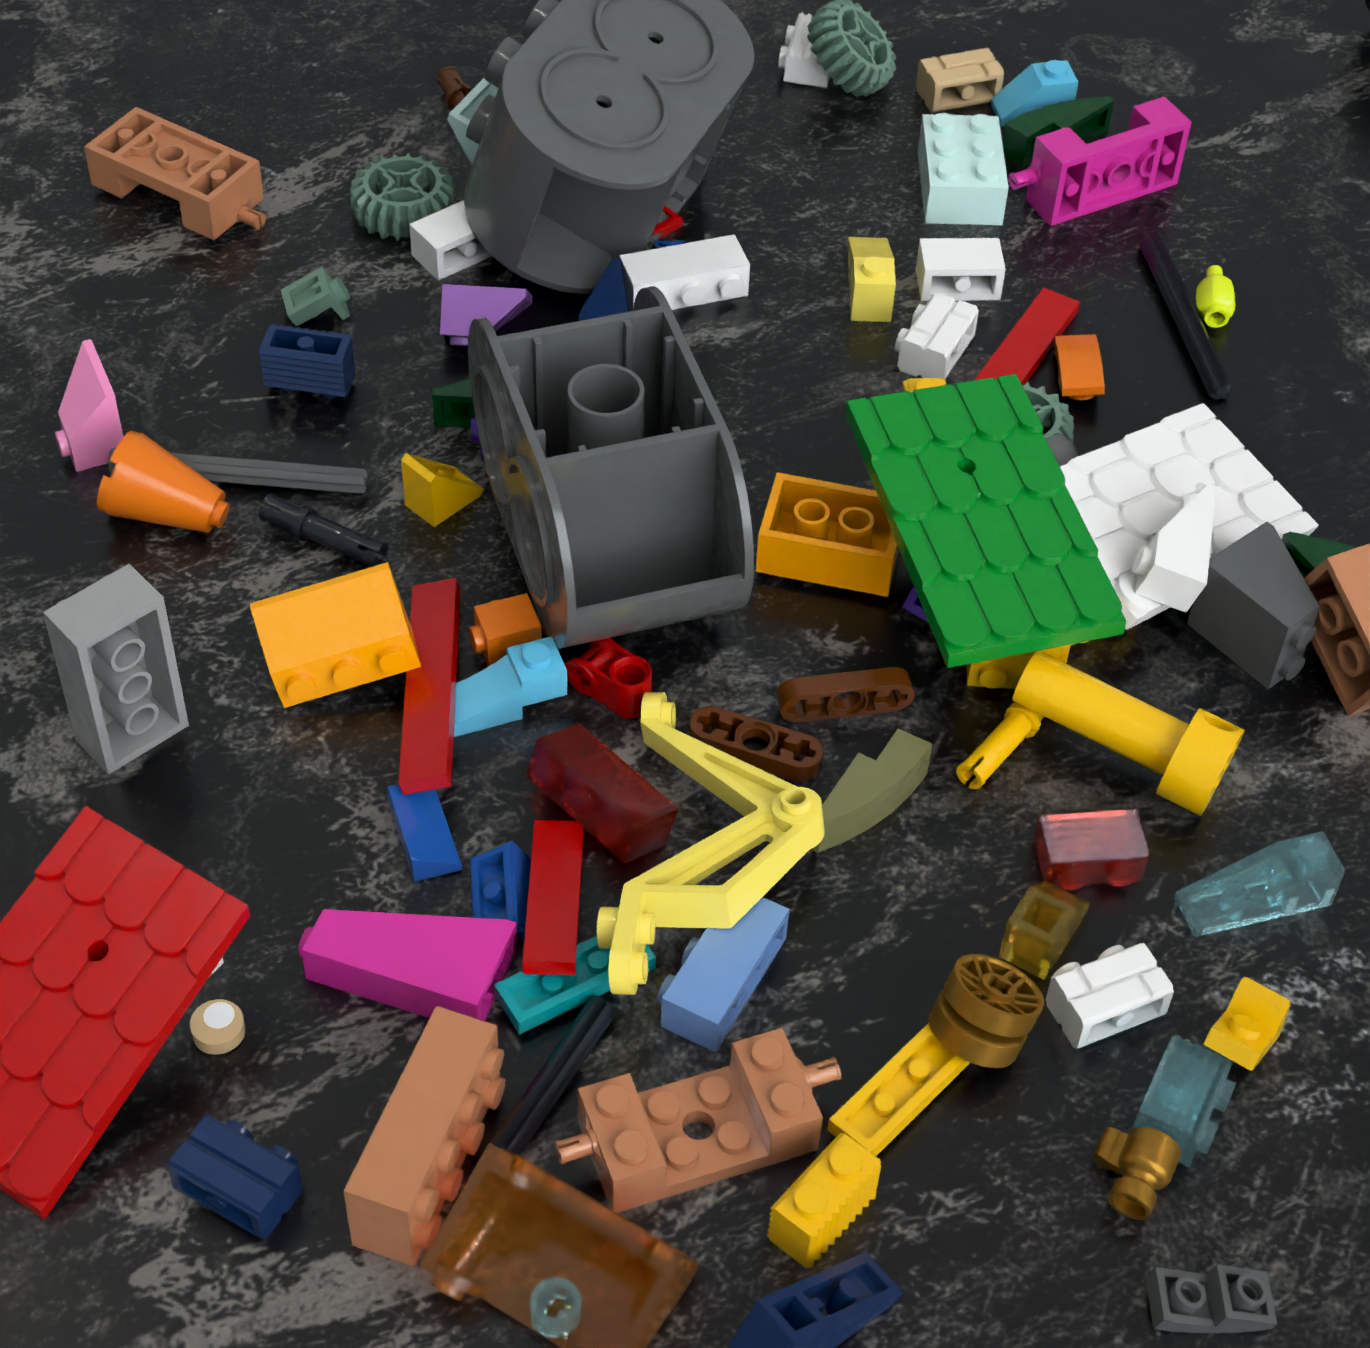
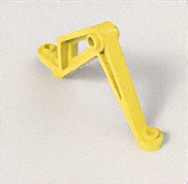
M645 692L643 694L640 723L644 743L744 817L626 882L623 886L619 907H600L597 919L598 946L600 949H610L609 986L611 993L618 995H635L638 984H646L648 956L645 952L646 944L653 945L656 927L731 929L811 848L817 846L822 841L825 834L822 801L815 791L805 787H797L676 730L675 703L667 701L665 692ZM765 841L770 842L769 845L723 885H696Z

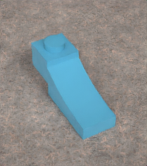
M552 636L508 647L507 654L497 662L456 683L454 737L523 719V706L567 695V669Z

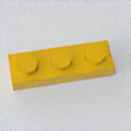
M928 1023L829 1119L828 1131L835 1137L840 1133H845L874 1156H877L970 1062L958 1057L944 1047L934 1036Z

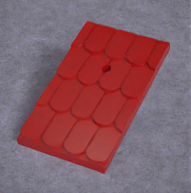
M87 806L84 807L35 870L34 880L0 922V1190L43 1220L46 1219L202 986L224 963L223 955L250 917L247 904L231 894L228 895L221 888L190 869L184 868L182 864L151 845L145 844L141 839L110 820L104 819L102 815Z

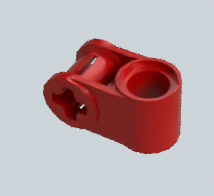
M611 638L591 642L590 649L581 657L571 658L565 663L567 679L580 693L592 697L623 718L634 719L641 717L643 694L645 692H652V669L645 659L627 651Z

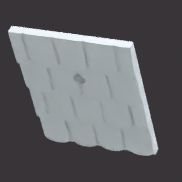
M1204 403L1167 416L1160 423L1128 434L1118 442L1075 457L1067 464L1060 466L1065 476V486L1099 550L1098 558L1121 601L1122 613L1126 619V630L1170 608L1167 605L1135 594L1137 574L1132 572V566L1139 549L1142 546L1148 548L1157 533L1208 484L1217 487L1210 558L1265 522H1269L1275 527L1281 540L1283 534L1290 531L1309 536L1319 526L1307 512L1302 511L1303 508L1283 486L1277 480H1273L1274 477L1249 450L1244 449L1245 446L1220 420L1215 419L1216 415Z

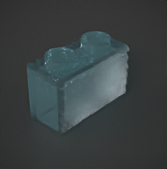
M1172 1035L1132 1129L1150 1127L1169 1135L1181 1148V1157L1178 1162L1190 1167L1196 1151L1207 1155L1219 1126V1124L1210 1121L1214 1108L1225 1112L1236 1085V1082L1227 1079L1233 1061L1227 1057H1222L1218 1052L1213 1053L1209 1048H1202L1199 1043L1192 1044L1189 1039L1182 1040L1179 1035Z

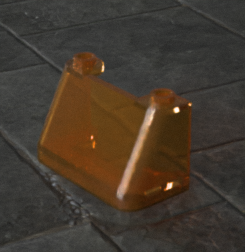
M489 1143L419 1266L436 1275L431 1285L444 1294L458 1301H461L465 1293L480 1297L561 1348H646L691 1283L701 1263L526 1158Z

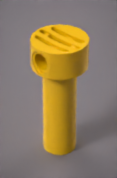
M1036 651L1030 659L1017 684L1012 701L1162 775L1163 777L1156 794L1199 816L1202 815L1212 798L1245 731L1201 708L1198 709L1190 724L1042 651Z

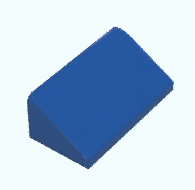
M399 785L387 786L389 808L413 882L462 870V864L436 790L403 795Z
M513 841L470 858L473 918L506 919L517 922V942H524L531 859Z

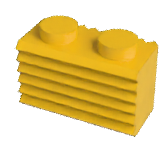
M840 1133L770 1208L772 1211L769 1213L771 1217L769 1218V1233L767 1234L770 1241L803 1267L813 1268L814 1261L821 1259V1253L828 1251V1245H834L835 1237H841L842 1230L848 1229L849 1222H855L856 1215L862 1214L863 1207L869 1206V1200L875 1199L881 1170L880 1159L845 1133Z

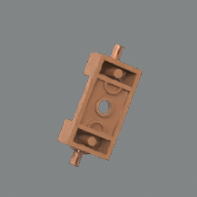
M138 107L132 109L84 146L91 185L120 198H123L139 184L163 193L179 201L184 227L212 240H216L236 222L246 223L258 230L265 224V214L252 209L264 199L259 160Z
M783 1028L732 1042L730 1066L640 1093L637 1092L630 1073L578 1088V1124L582 1134L560 1141L556 1140L554 1142L556 1153L561 1165L565 1162L591 1155L612 1214H616L818 1151L823 1116L812 1094V1087L840 1080V1067L836 1064L837 1060L835 1057L805 1066L795 1056ZM702 1122L707 1124L713 1133L705 1139L696 1140L687 1136L683 1129L690 1123Z

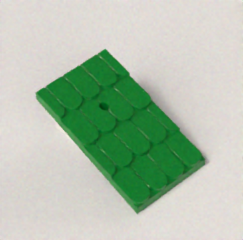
M1017 374L999 376L997 379L986 378L955 383L954 386L948 384L913 390V392L904 391L873 396L870 399L860 398L846 401V418L947 668L1124 634L1126 619L1122 613L1121 601L1098 558L1099 550L1065 486V476L1043 435V425Z

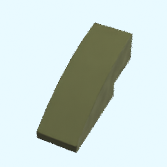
M898 728L877 760L858 753L822 805L825 834L822 841L817 846L811 848V850L819 853L842 844L867 831L896 810L915 791L927 775L933 744Z

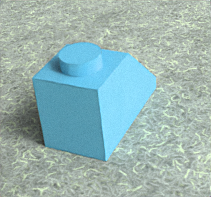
M1050 60L1044 63H1034L993 96L990 105L995 115L999 116V123L1002 127L1005 126L1006 122L1032 110L1064 101L1075 100L1079 82L1067 60Z

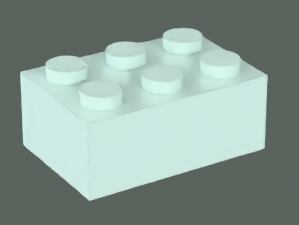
M946 113L936 115L922 114L918 159L925 223L1002 225L1008 194V181L999 116H988L985 114L974 116L950 115Z

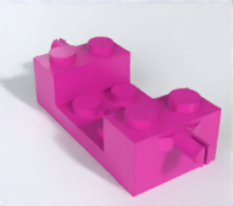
M1164 96L1133 106L1128 131L1086 144L1070 127L1038 136L1035 140L1031 166L1028 169L1010 173V178H1008L1010 187L1016 190L1027 186L1025 200L1050 226L1177 185L1192 122Z

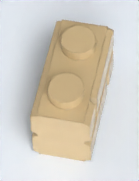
M989 48L921 59L918 64L916 91L922 100H925V105L931 113L991 102L993 96L1002 90L1004 70L999 62L995 60Z

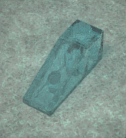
M1321 831L1277 841L1176 891L1174 898L1193 936L1199 937L1331 906L1346 870L1325 833Z

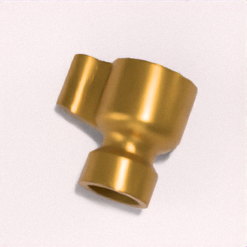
M1150 1127L1133 1128L1129 1134L1120 1132L1115 1128H1105L1093 1154V1159L1100 1167L1112 1170L1123 1176L1114 1182L1108 1196L1110 1205L1117 1212L1129 1218L1137 1220L1149 1218L1157 1200L1154 1190L1163 1189L1170 1183L1181 1157V1148L1169 1135Z

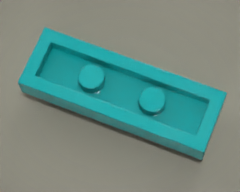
M597 936L592 937L577 945L575 975L523 974V971L495 983L494 996L517 1032L522 1034L588 1002L591 997L600 996L610 991V949H600ZM646 944L645 952L648 956L649 972L656 969V956Z

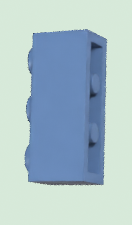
M762 897L731 929L706 928L700 938L694 936L683 953L681 969L676 976L669 974L659 990L657 1003L661 1004L660 1027L716 1053L784 943L787 936L789 909Z

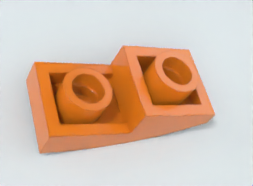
M1096 334L1055 336L1054 352L1058 363V383L1062 396H1069V398L1074 400H1088L1093 398L1094 395H1105L1102 360Z

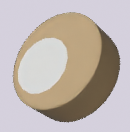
M216 999L203 1003L194 1011L190 1019V1030L195 1045L201 1051L215 1055L224 1054L235 1049L242 1042L245 1035V1023L242 1011L236 1004L228 1000Z

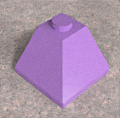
M442 284L440 335L449 337L450 345L468 346L469 329L472 320L483 317L487 318L496 332L532 304V295L526 289Z

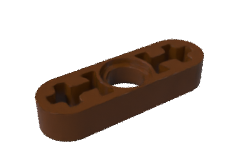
M888 667L792 678L778 687L776 697L783 719L793 723L900 711L912 703L915 693L906 670L899 667ZM845 692H855L848 697L835 698Z
M715 706L699 708L690 717L689 736L769 774L795 782H808L816 778L821 771L823 747L811 735ZM710 727H715V728H717V729H714V730L711 732V734H710V733H705V732H707V731L709 730ZM732 732L735 733L734 742L728 741V739L731 740ZM757 737L765 740L768 746L763 750L754 751L746 748L743 742L748 738ZM777 746L783 747L780 748L779 756L776 755ZM800 754L806 755L803 758L802 762L794 760L797 759Z

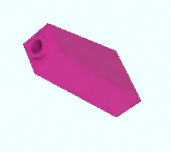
M323 909L314 927L308 926L305 929L299 943L298 954L303 958L305 977L308 980L430 1018L435 1007L439 1006L485 1021L496 999L494 996V984L506 978L518 952L517 922L506 919Z

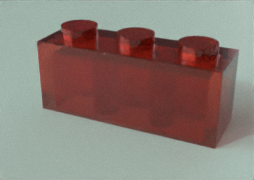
M576 723L537 738L526 777L623 863L632 861L666 845L679 808L580 723Z

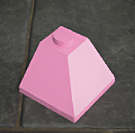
M91 339L82 341L58 411L62 430L55 432L61 456L70 455L76 472L108 464L110 450L116 448L123 438L115 394Z

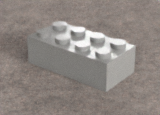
M130 564L102 577L99 581L43 612L75 739L108 775L189 726L164 597Z

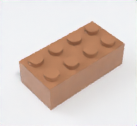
M439 1006L435 1007L344 1189L352 1246L414 1267L422 1249L430 1250L434 1245L441 1226V1217L438 1215L445 1200L452 1202L455 1199L463 1178V1169H460L467 1153L474 1155L477 1152L484 1134L485 1125L482 1121L488 1108L495 1110L498 1107L504 1092L505 1079L500 1077L504 1050L498 1048L497 1025Z

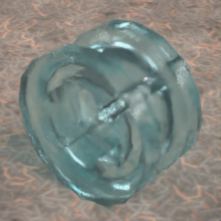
M552 1277L543 1280L535 1286L530 1297V1318L533 1326L540 1334L550 1338H561L569 1335L578 1327L582 1314V1298L579 1289L573 1282L565 1278ZM555 1298L565 1300V1309H561L557 1317L547 1315V1306H551Z

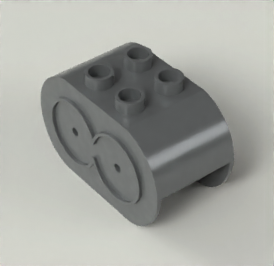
M539 0L530 13L523 29L522 37L527 39L526 42L521 44L509 36L502 41L491 58L484 77L487 82L498 88L496 96L488 95L481 102L466 131V137L479 144L464 191L465 212L471 229L483 247L496 260L521 277L544 287L569 293L591 294L612 259H617L619 255L651 250L654 247L655 240H659L663 233L653 235L655 226L670 218L663 211L664 206L678 214L700 185L754 64V48L747 30L732 10L721 0H561L560 2L557 0Z
M650 286L640 289L635 298L633 311L502 336L496 335L492 324L487 318L483 317L472 320L468 339L469 375L476 425L485 467L496 504L547 637L552 636L556 647L561 649L743 609L750 599L754 577L752 521L743 471L727 425L673 311L659 288Z

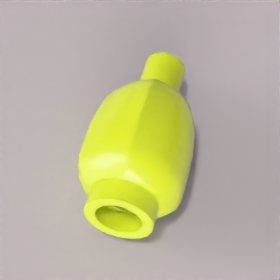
M1213 265L1207 269V277L1197 286L1196 306L1201 319L1208 326L1219 328L1228 323L1229 318L1232 317L1235 311V292L1232 281L1223 276L1222 268L1218 265Z

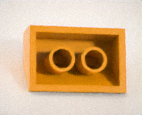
M388 562L250 603L269 673L284 708L421 667L413 630Z

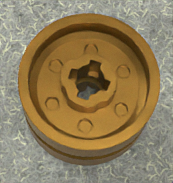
M968 954L956 961L945 982L944 989L940 992L929 1014L928 1022L932 1033L938 1041L958 1057L983 1067L1003 1068L1011 1065L1017 1058L1027 1039L1028 1033L1032 1030L1044 1007V998L1033 980L1015 966L992 956Z

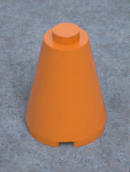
M133 430L126 433L109 460L115 463L110 478L103 475L97 496L98 510L109 516L209 533L214 526L221 528L230 509V504L225 502L226 493L144 433H138Z

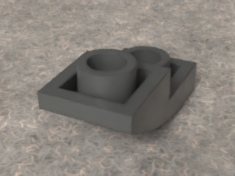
M1217 1264L1207 1274L1155 1267L1146 1276L1154 1330L1184 1333H1238L1269 1330L1277 1325L1267 1271Z

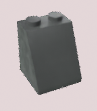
M1265 522L1209 559L1207 585L1192 604L1187 624L1264 687L1269 689L1284 678L1291 680L1303 668L1305 664L1303 655L1307 644L1315 635L1316 628L1314 623L1320 605L1275 527L1269 522Z

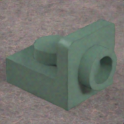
M323 267L281 289L287 315L296 327L318 316L330 307L335 310L342 320L350 317L346 303L350 299L347 288L340 278L332 279Z

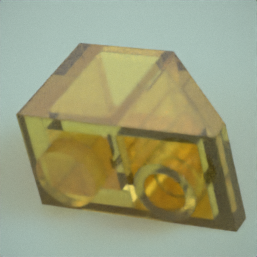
M1047 881L1030 886L1007 921L999 957L1045 980L1089 910L1091 903Z

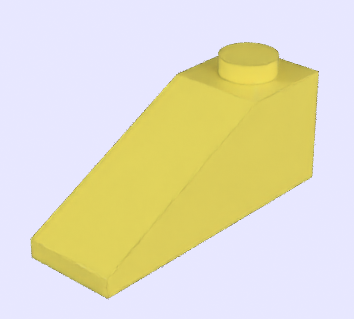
M848 237L851 321L891 322L896 279L894 256L888 239Z

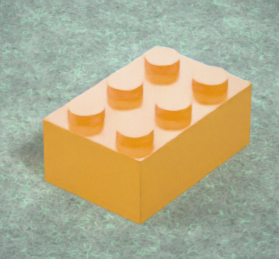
M777 472L758 534L756 572L888 597L899 554V547L876 490Z

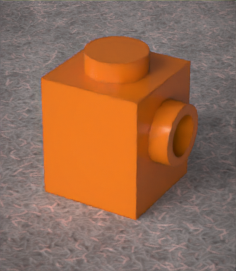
M527 593L474 606L475 626L468 628L469 638L474 653H482L488 667L507 654L508 647L542 639V626Z

